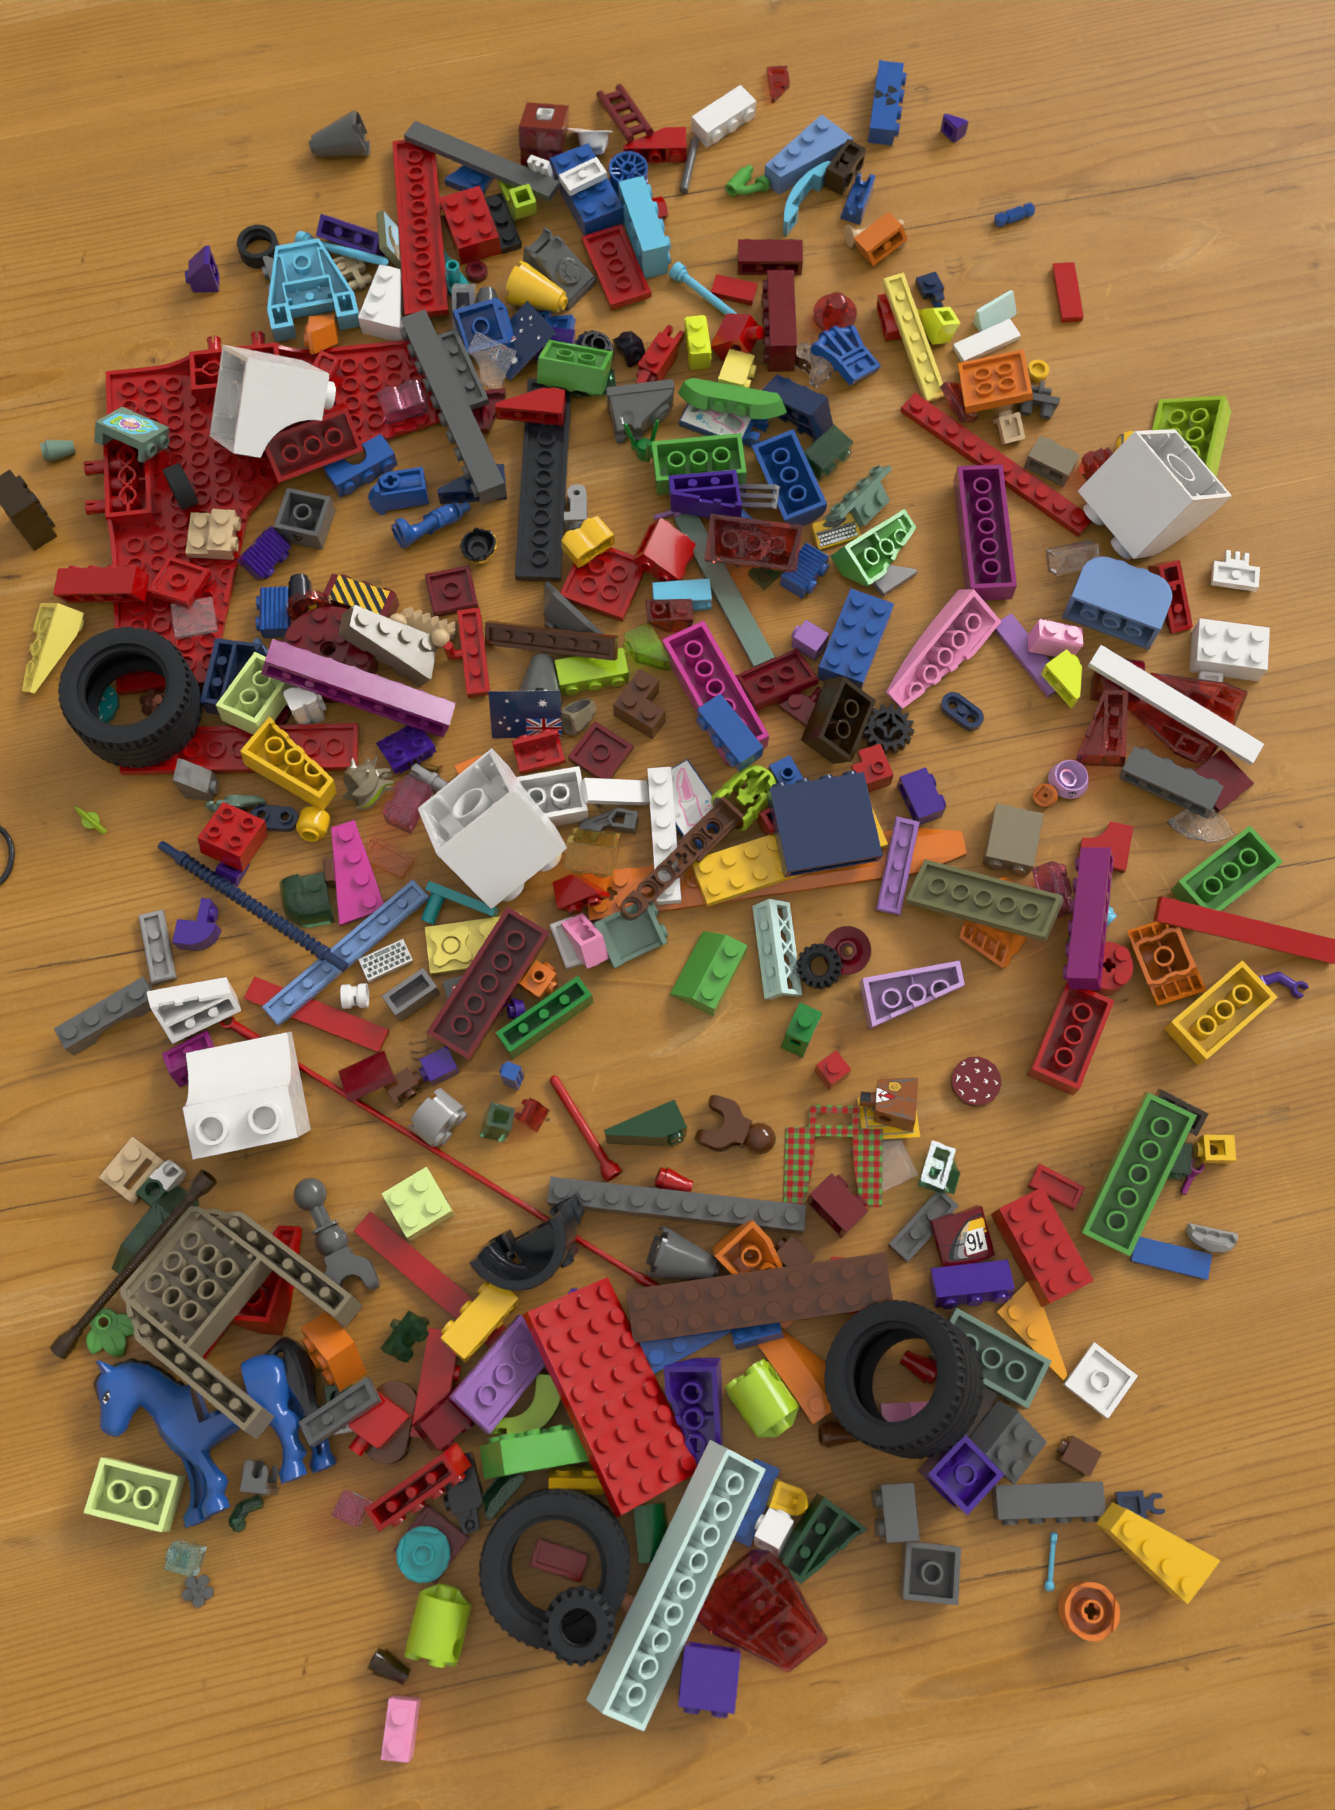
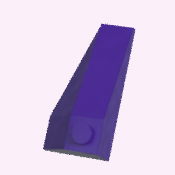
M721 1357L692 1358L664 1366L665 1394L674 1410L676 1422L685 1437L686 1448L696 1460L697 1465L710 1440L723 1446Z

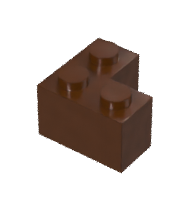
M639 669L613 704L614 716L652 740L666 722V710L652 702L659 693V680Z

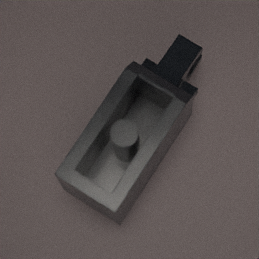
M473 1452L464 1453L472 1465L464 1471L466 1477L453 1487L451 1483L445 1485L447 1494L443 1495L446 1510H451L452 1516L456 1515L463 1534L480 1529L478 1508L482 1507L485 1501Z

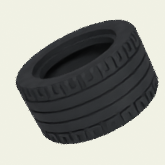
M121 627L94 635L72 653L60 675V682L58 684V694L60 696L58 699L66 721L90 751L96 756L98 755L100 759L113 763L116 766L142 768L164 762L172 758L176 753H179L190 742L196 733V729L199 727L203 712L202 704L200 703L202 693L193 672L174 644L162 635L150 632L148 629ZM147 671L165 678L166 688L164 697L158 708L144 720L130 725L119 726L105 723L99 719L101 697L108 686L119 677L132 672Z
M906 1300L877 1302L875 1305H869L866 1309H862L854 1314L850 1320L845 1322L839 1333L835 1336L825 1364L824 1383L826 1384L827 1400L831 1404L830 1408L835 1414L834 1417L840 1421V1425L845 1428L846 1432L853 1435L856 1440L901 1458L924 1459V1457H933V1455L941 1454L942 1451L949 1450L950 1447L957 1444V1441L962 1440L964 1435L969 1432L971 1425L975 1423L976 1417H978V1411L981 1408L984 1395V1375L982 1374L983 1367L980 1364V1357L976 1354L977 1350L972 1346L971 1340L967 1338V1335L960 1328L932 1310ZM908 1339H924L930 1346L937 1364V1381L932 1397L926 1406L911 1418L898 1422H888L879 1412L873 1397L872 1382L876 1366L884 1353L895 1344Z
M545 1488L529 1493L502 1513L484 1541L483 1550L480 1555L481 1560L479 1561V1584L482 1589V1597L485 1599L484 1603L488 1607L490 1615H493L496 1624L498 1623L503 1631L506 1630L509 1633L508 1636L517 1639V1642L520 1643L522 1641L525 1643V1646H533L538 1650L539 1648H544V1651H548V1644L546 1641L544 1642L543 1638L544 1629H542L546 1611L537 1608L524 1598L515 1583L512 1572V1557L519 1537L524 1531L537 1523L548 1520H562L584 1530L596 1545L601 1560V1579L596 1589L597 1593L603 1594L607 1598L606 1601L608 1604H611L614 1616L621 1607L630 1577L631 1557L628 1541L615 1514L606 1505L601 1503L602 1501L594 1498L591 1494L589 1495L584 1491L561 1488ZM575 1608L564 1616L562 1628L565 1635L572 1641L585 1642L594 1635L596 1621L587 1610Z

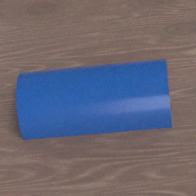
M794 429L752 445L753 452L767 483L780 486L777 506L786 526L792 528L805 526L821 517L827 509V502Z

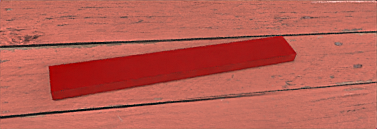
M1158 897L1153 920L1155 922L1315 961L1335 964V939L1166 897Z
M371 1211L355 1228L354 1232L456 1320L462 1315L459 1311L469 1300L474 1301L473 1298ZM502 1324L498 1329L496 1328L484 1344L490 1348L507 1327Z

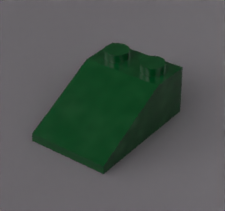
M674 1099L605 1129L604 1134L607 1144L666 1146L669 1144L670 1147H673L684 1141L683 1138L687 1135V1126Z

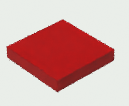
M168 556L147 589V593L151 597L190 609L211 576L210 569Z

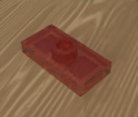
M944 382L940 386L949 402L950 409L955 412L960 422L974 423L979 418L976 412L966 414L963 392L959 383Z

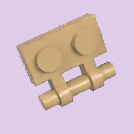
M343 255L333 259L345 280L351 277L354 278V280L348 282L352 291L357 288L363 289L366 287V284L373 282L369 273L361 276L360 273L366 271L362 260Z

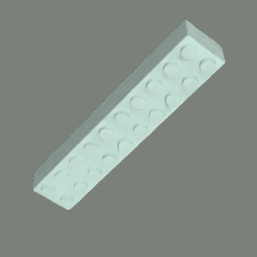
M711 1440L709 1441L586 1699L602 1714L642 1731L645 1730L763 1477L765 1468Z

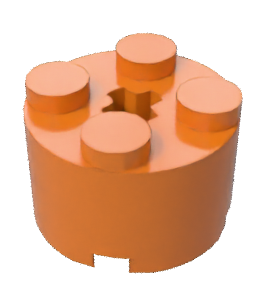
M1087 1580L1075 1581L1066 1585L1059 1597L1058 1614L1061 1623L1070 1633L1088 1641H1101L1114 1632L1119 1624V1604L1113 1594L1099 1583ZM1085 1607H1092L1093 1613H1088V1615L1084 1613Z

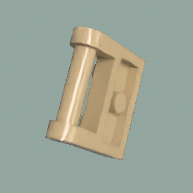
M132 1136L99 1178L129 1202L135 1204L139 1200L135 1192L165 1161ZM151 1160L152 1164L133 1187L128 1190L126 1188L146 1162Z

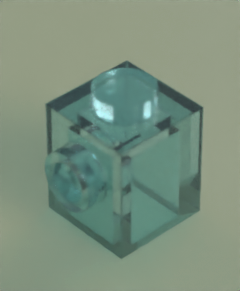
M184 1540L173 1541L166 1553L164 1569L190 1577L198 1575L207 1547Z

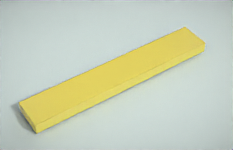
M904 272L884 278L882 284L922 397L929 403L946 398L947 393Z

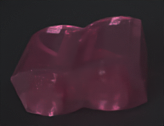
M408 380L398 387L387 386L376 393L386 424L397 423L406 418L418 417L429 412L420 381Z

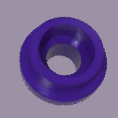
M512 998L510 1004H507L508 1018L514 1020L525 1013L523 1000H517L516 998Z

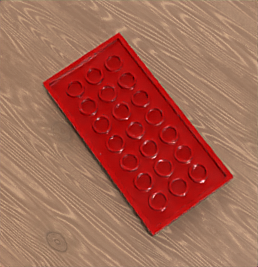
M608 1277L522 1315L615 1517L623 1515L694 1474L698 1466L696 1460L686 1448L685 1437L676 1422L675 1416L640 1343H636L632 1337L631 1324Z

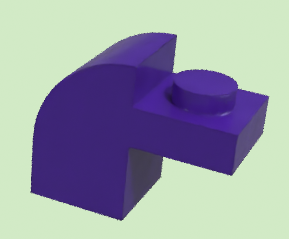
M201 898L197 921L177 919L172 943L178 949L201 951L209 948L218 940L222 930L216 923H213L218 919V908L211 899Z

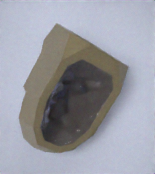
M581 699L561 710V725L566 734L574 736L588 727L596 713L594 701Z

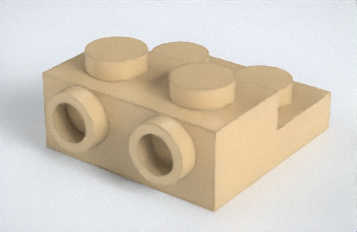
M212 509L211 513L191 512L186 546L187 557L233 560L234 551H238L239 547L238 538L236 537L237 531L241 529V518L237 517L235 510Z

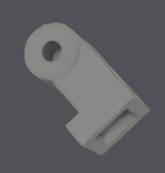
M574 484L567 490L570 512H564L565 531L580 528L581 524L587 519V492L585 487L580 484Z

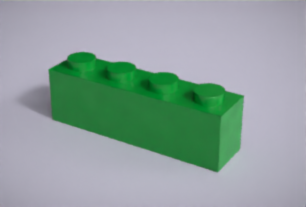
M576 976L497 1031L498 1040L511 1058L514 1059L593 1004L592 994L581 979Z

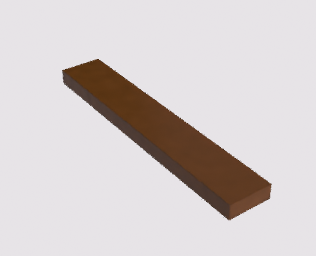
M490 620L485 622V645L612 661L618 659V636Z

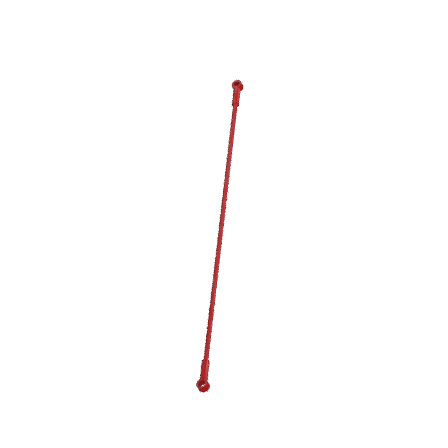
M233 1015L220 1021V1025L224 1029L233 1030L247 1040L261 1038L260 1035L237 1022ZM226 1019H232L231 1024L224 1025ZM298 1062L299 1070L347 1099L342 1088ZM356 1099L352 1101L358 1107L543 1222L551 1219L435 1146L431 1147L419 1136L361 1100ZM576 1235L575 1242L635 1278L634 1281L642 1286L661 1285L645 1274L634 1271Z

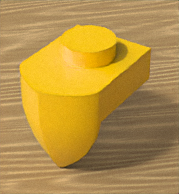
M775 1479L766 1505L776 1510H782L787 1514L799 1516L808 1509L809 1503L808 1496L802 1488Z

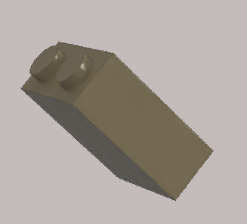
M996 803L992 811L982 864L988 865L989 868L1001 870L1002 868L1012 870V873L1017 875L1030 874L1035 863L1044 814Z

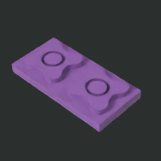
M521 1315L515 1317L449 1396L486 1434H490L545 1366L528 1326Z

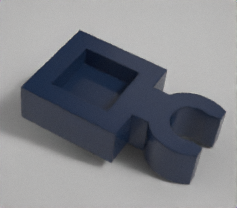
M1143 1490L1114 1492L1117 1505L1132 1511L1144 1519H1147L1146 1510L1152 1514L1165 1513V1509H1156L1153 1506V1501L1156 1498H1163V1494L1151 1493L1144 1498Z

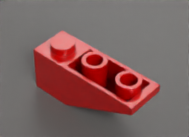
M686 127L661 128L655 131L652 136L645 135L634 140L632 143L624 144L623 152L638 153L644 157L647 163L686 162Z

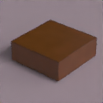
M333 857L324 858V880L328 887L336 888Z

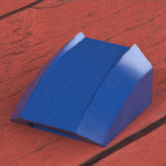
M498 298L453 310L452 314L456 329L469 356L511 342L513 336L512 325L506 306Z

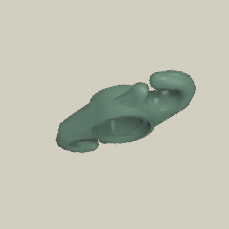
M234 794L226 796L224 800H217L216 805H214L213 801H208L205 807L211 812H216L222 802L246 811L247 808H254L256 803L257 806L265 805L266 801L264 798L255 795Z

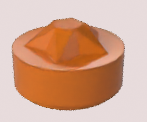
M1040 784L1033 791V800L1040 807H1051L1058 799V791L1051 784Z

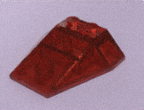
M1158 673L1150 674L1234 726L1247 697V691L1225 682ZM1140 699L1139 703L1128 702L1126 705V709L1174 754L1191 762L1199 763L1209 760L1219 747Z
M751 1549L714 1580L696 1619L711 1634L787 1672L792 1671L828 1643L826 1634L791 1572L769 1550Z

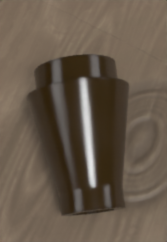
M378 1648L368 1665V1669L373 1671L372 1675L398 1682L401 1685L404 1684L411 1670L387 1648L385 1650Z

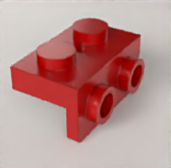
M545 729L539 732V734L532 736L522 735L512 741L520 775L566 764L557 729Z

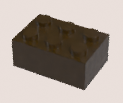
M10 469L1 474L0 506L31 548L36 551L56 538L57 535L52 529L55 527V524L33 491H30L20 475L15 477Z
M844 676L826 679L801 741L833 764L852 762L876 700Z

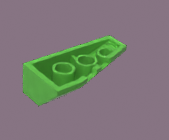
M903 509L843 546L830 557L842 576L867 587L885 575L890 564L896 559L900 549L907 543L915 531L916 526L906 510Z

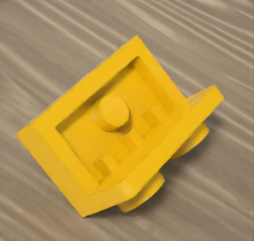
M564 1465L550 1468L549 1489H576L584 1491L589 1495H603L604 1493L592 1465L584 1467Z

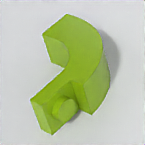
M497 180L514 221L536 215L537 204L530 184L515 188Z
M537 1375L535 1397L531 1406L521 1415L508 1418L503 1417L490 1434H502L503 1429H507V1434L523 1433L524 1431L535 1429L542 1430L555 1416L561 1403V1398L551 1376Z

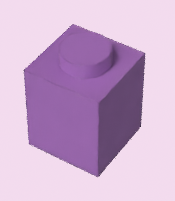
M805 620L801 626L797 625L791 634L793 638L792 648H797L800 653L815 661L827 645L829 634L808 620Z

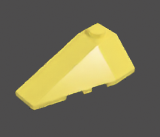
M59 603L40 604L33 627V632L37 633V636L29 648L33 658L26 665L22 686L23 692L35 693L75 639L78 632L81 631L84 624L82 619L83 612Z

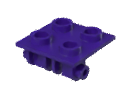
M408 725L376 743L391 765L394 774H402V772L410 769L408 762L413 767L414 763L412 760L414 759L420 764L419 756L424 761L433 757V753L436 752L435 745L425 731Z

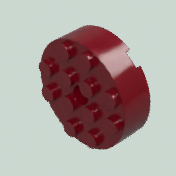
M326 606L310 610L298 617L284 635L283 642L289 645L309 650L326 658H332L337 662L354 666L371 674L377 673L379 661L375 659L374 655L368 651L360 650L338 635L342 614L348 609ZM321 695L324 703L339 702Z

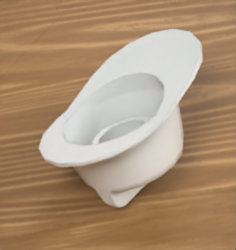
M567 128L568 131L577 132L580 146L589 143L595 155H601L605 152V148L608 146L609 133L613 132Z

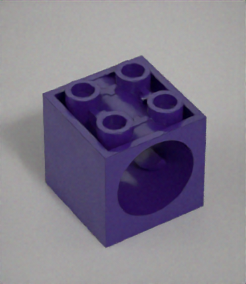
M964 1435L962 1440L957 1441L955 1446L950 1447L949 1450L929 1457L917 1470L956 1511L966 1515L975 1508L1004 1476L999 1468L966 1435Z
M690 1641L685 1642L678 1694V1707H683V1712L700 1714V1709L708 1710L711 1712V1716L728 1718V1713L735 1714L741 1656L739 1648Z

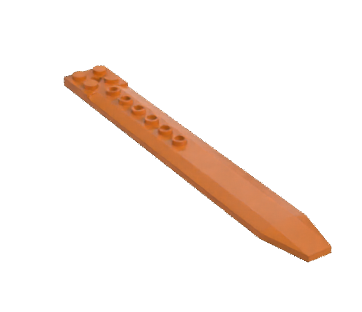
M918 828L909 875L918 874L924 859L946 864L966 856L967 852L962 831ZM892 830L883 831L888 845L887 848L881 849L883 856L878 862L805 874L720 903L882 880ZM654 865L583 874L584 878L606 891L612 890L617 893V895L613 896V900L607 898L602 900L600 905L588 906L590 922H596L619 911L624 898L633 890L636 891L638 885L654 870ZM692 867L679 877L681 903L657 905L656 900L654 904L658 913L706 906ZM646 886L641 889L643 896L647 898L654 896L652 888ZM634 903L625 904V908L633 905Z

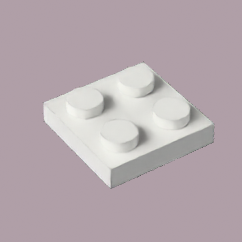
M1093 1342L1065 1380L1063 1386L1105 1419H1108L1137 1378V1375Z

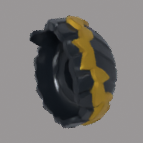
M474 528L473 532L470 531L464 535L460 548L462 554L470 562L484 564L494 556L498 542L491 530Z

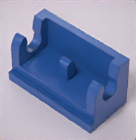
M861 173L857 174L840 219L861 224L873 193L875 175L870 174L865 182L861 180Z

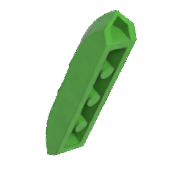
M690 378L684 381L677 392L692 406L703 410H714L718 413L725 412L740 417H750L751 419H769L787 413L778 393Z

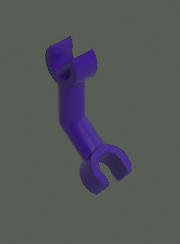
M1281 972L1259 976L1266 985L1279 982L1290 989L1291 995L1296 999L1304 997L1302 993L1298 992L1297 987L1303 990L1309 988L1307 983L1303 981L1296 982Z

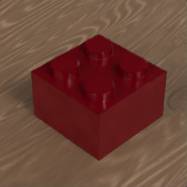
M831 1173L810 1193L806 1202L843 1238L869 1210L866 1208V1201L860 1195H853L847 1189L849 1185L840 1175L835 1177Z

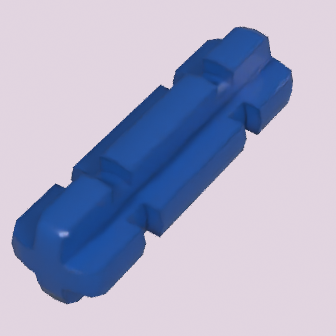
M1029 202L1024 204L1023 207L1018 206L1006 210L1005 214L1004 212L996 214L994 222L997 227L1006 225V222L1009 224L1023 219L1024 216L1034 215L1035 207L1033 203Z

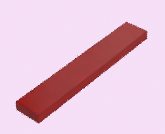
M254 976L244 999L262 1007L284 988ZM313 999L290 1017L293 1020L376 1053L381 1052L390 1032L389 1029Z

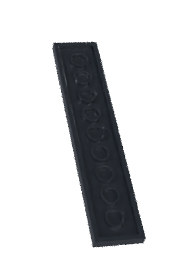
M528 379L527 393L540 388H553L537 383V379ZM555 386V388L565 390L566 394L563 426L525 422L515 580L561 582L563 556L561 540L564 536L572 391H567L561 387Z

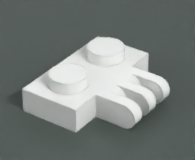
M1225 550L1224 561H1214L1212 564L1210 585L1256 592L1259 588L1260 567L1249 566V553H1243L1242 560H1240V552L1235 551L1233 559H1231V551Z

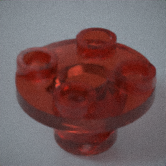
M833 292L820 298L816 302L813 311V320L823 331H828L833 326L846 328L847 325H854L857 316V309L853 301L840 292Z

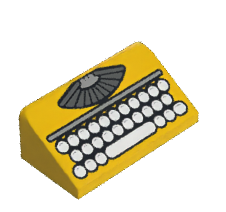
M851 512L841 520L829 522L823 520L813 523L811 526L812 537L817 549L820 551L853 541L861 536L859 527Z

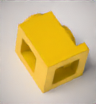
M1203 1135L1199 1137L1198 1142L1194 1144L1195 1157L1200 1158V1163L1231 1164L1236 1161L1234 1135ZM1210 1147L1214 1148L1215 1155L1210 1154Z

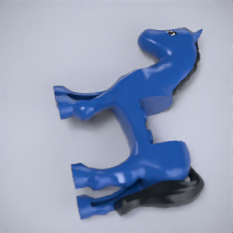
M285 1336L280 1338L265 1354L254 1356L241 1363L242 1376L248 1395L275 1416L269 1425L277 1433L282 1444V1466L279 1471L281 1485L297 1480L307 1474L303 1463L307 1453L299 1438V1428L301 1429L298 1422L319 1409L315 1394V1374L308 1352L299 1341ZM280 1352H283V1353H284V1359H283L281 1356L277 1355V1354L280 1353ZM133 1358L110 1365L97 1360L96 1364L100 1373L95 1378L93 1386L100 1402V1427L102 1432L112 1437H119L128 1429L133 1415L142 1406L155 1421L158 1433L173 1452L181 1457L190 1483V1503L188 1510L183 1515L185 1529L211 1519L212 1515L230 1508L229 1501L225 1495L229 1480L227 1475L214 1463L210 1451L241 1430V1428L220 1410L209 1413L202 1395L189 1384L185 1385L182 1381H178L173 1375L167 1373L159 1366H155L150 1361H140ZM329 1438L317 1446L311 1447L312 1456L309 1466L312 1474L337 1464L335 1456L330 1451Z

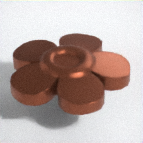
M148 689L146 695H141L139 699L140 704L144 705L142 712L145 715L153 713L160 705L163 695L157 694L155 689Z

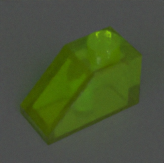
M649 622L624 633L625 643H623V648L628 656L631 655L636 663L663 671L670 670V658Z

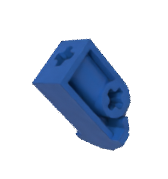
M423 467L383 474L369 492L368 500L370 506L380 515H386L385 511L429 504Z

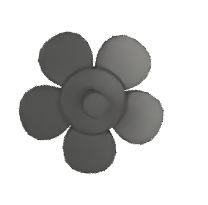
M204 1574L200 1575L198 1579L195 1576H189L185 1580V1585L188 1588L182 1593L183 1599L190 1601L193 1598V1605L195 1607L203 1606L205 1598L210 1599L214 1594L213 1587L207 1586L210 1581L209 1577Z

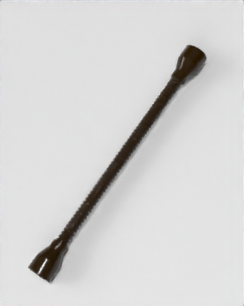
M203 1169L198 1172L192 1179L184 1199L169 1214V1217L164 1220L156 1232L151 1235L149 1240L145 1242V1245L140 1248L132 1260L127 1263L121 1273L110 1283V1286L105 1289L77 1324L59 1335L50 1345L51 1351L56 1356L62 1359L69 1357L75 1350L79 1338L84 1333V1329L110 1301L123 1283L134 1273L147 1255L158 1245V1242L163 1239L191 1204L209 1193L217 1184V1180L209 1172Z

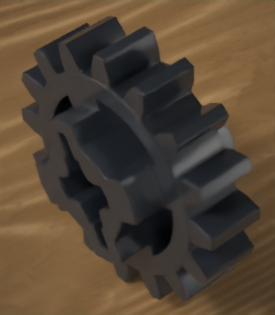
M883 704L880 705L879 711L873 708L865 727L866 731L863 733V738H869L867 745L881 744L885 755L888 750H891L893 754H896L897 748L903 751L906 746L905 744H910L912 739L910 736H913L914 729L911 728L914 723L913 720H907L909 713L902 714V707L894 710L893 704H890L889 709H886ZM888 723H889V728H890L889 735H887V728H886Z

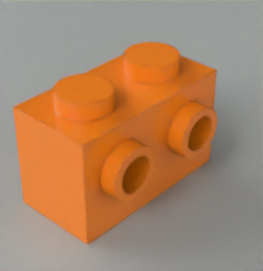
M889 211L854 238L859 253L872 266L876 265L908 240L903 225Z

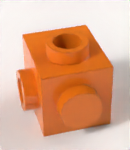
M536 960L519 983L521 990L538 1002L542 1001L547 994H552L558 986L556 969L547 962L542 964Z

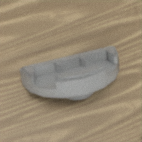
M1187 1223L1185 1229L1187 1236L1194 1243L1213 1253L1231 1251L1238 1240L1237 1233Z

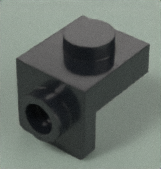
M632 331L623 332L619 337L612 339L614 347L623 354L628 367L638 364L646 353L642 339Z

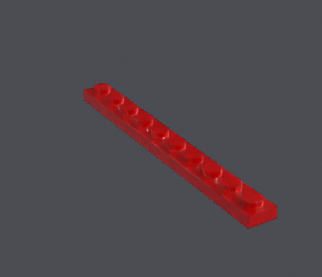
M914 393L901 407L900 412L973 464H1003L1004 480L1007 488L1078 538L1091 524L1092 521L1082 509L918 394Z

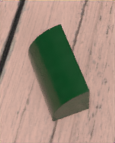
M666 1503L640 1505L633 1508L639 1564L652 1562L668 1529Z

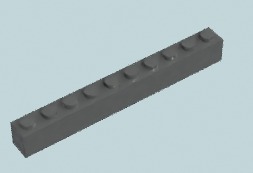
M424 309L400 318L402 328H399L402 339L403 341L408 340V352L411 358L415 357L417 360L414 362L419 375L423 374L424 379H422L426 392H431L432 394L430 400L433 408L439 409L438 418L442 427L446 426L448 431H445L449 443H454L456 447L453 450L457 461H462L464 465L461 467L466 480H471L472 484L469 486L473 497H478L481 505L507 496L504 480L426 310Z
M550 1177L547 1200L549 1207H553V1205L576 1194L585 1211L738 1227L753 1219L764 1231L800 1235L804 1232L806 1205Z

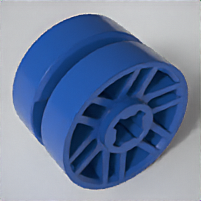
M630 151L621 152L610 161L609 181L618 198L620 181L644 176L645 182L648 184V165L640 154Z

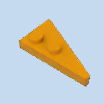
M1027 1281L1013 1294L1012 1299H1009L997 1310L996 1314L1031 1350L1051 1360L1048 1368L1063 1381L1068 1375L1044 1307L1040 1306Z

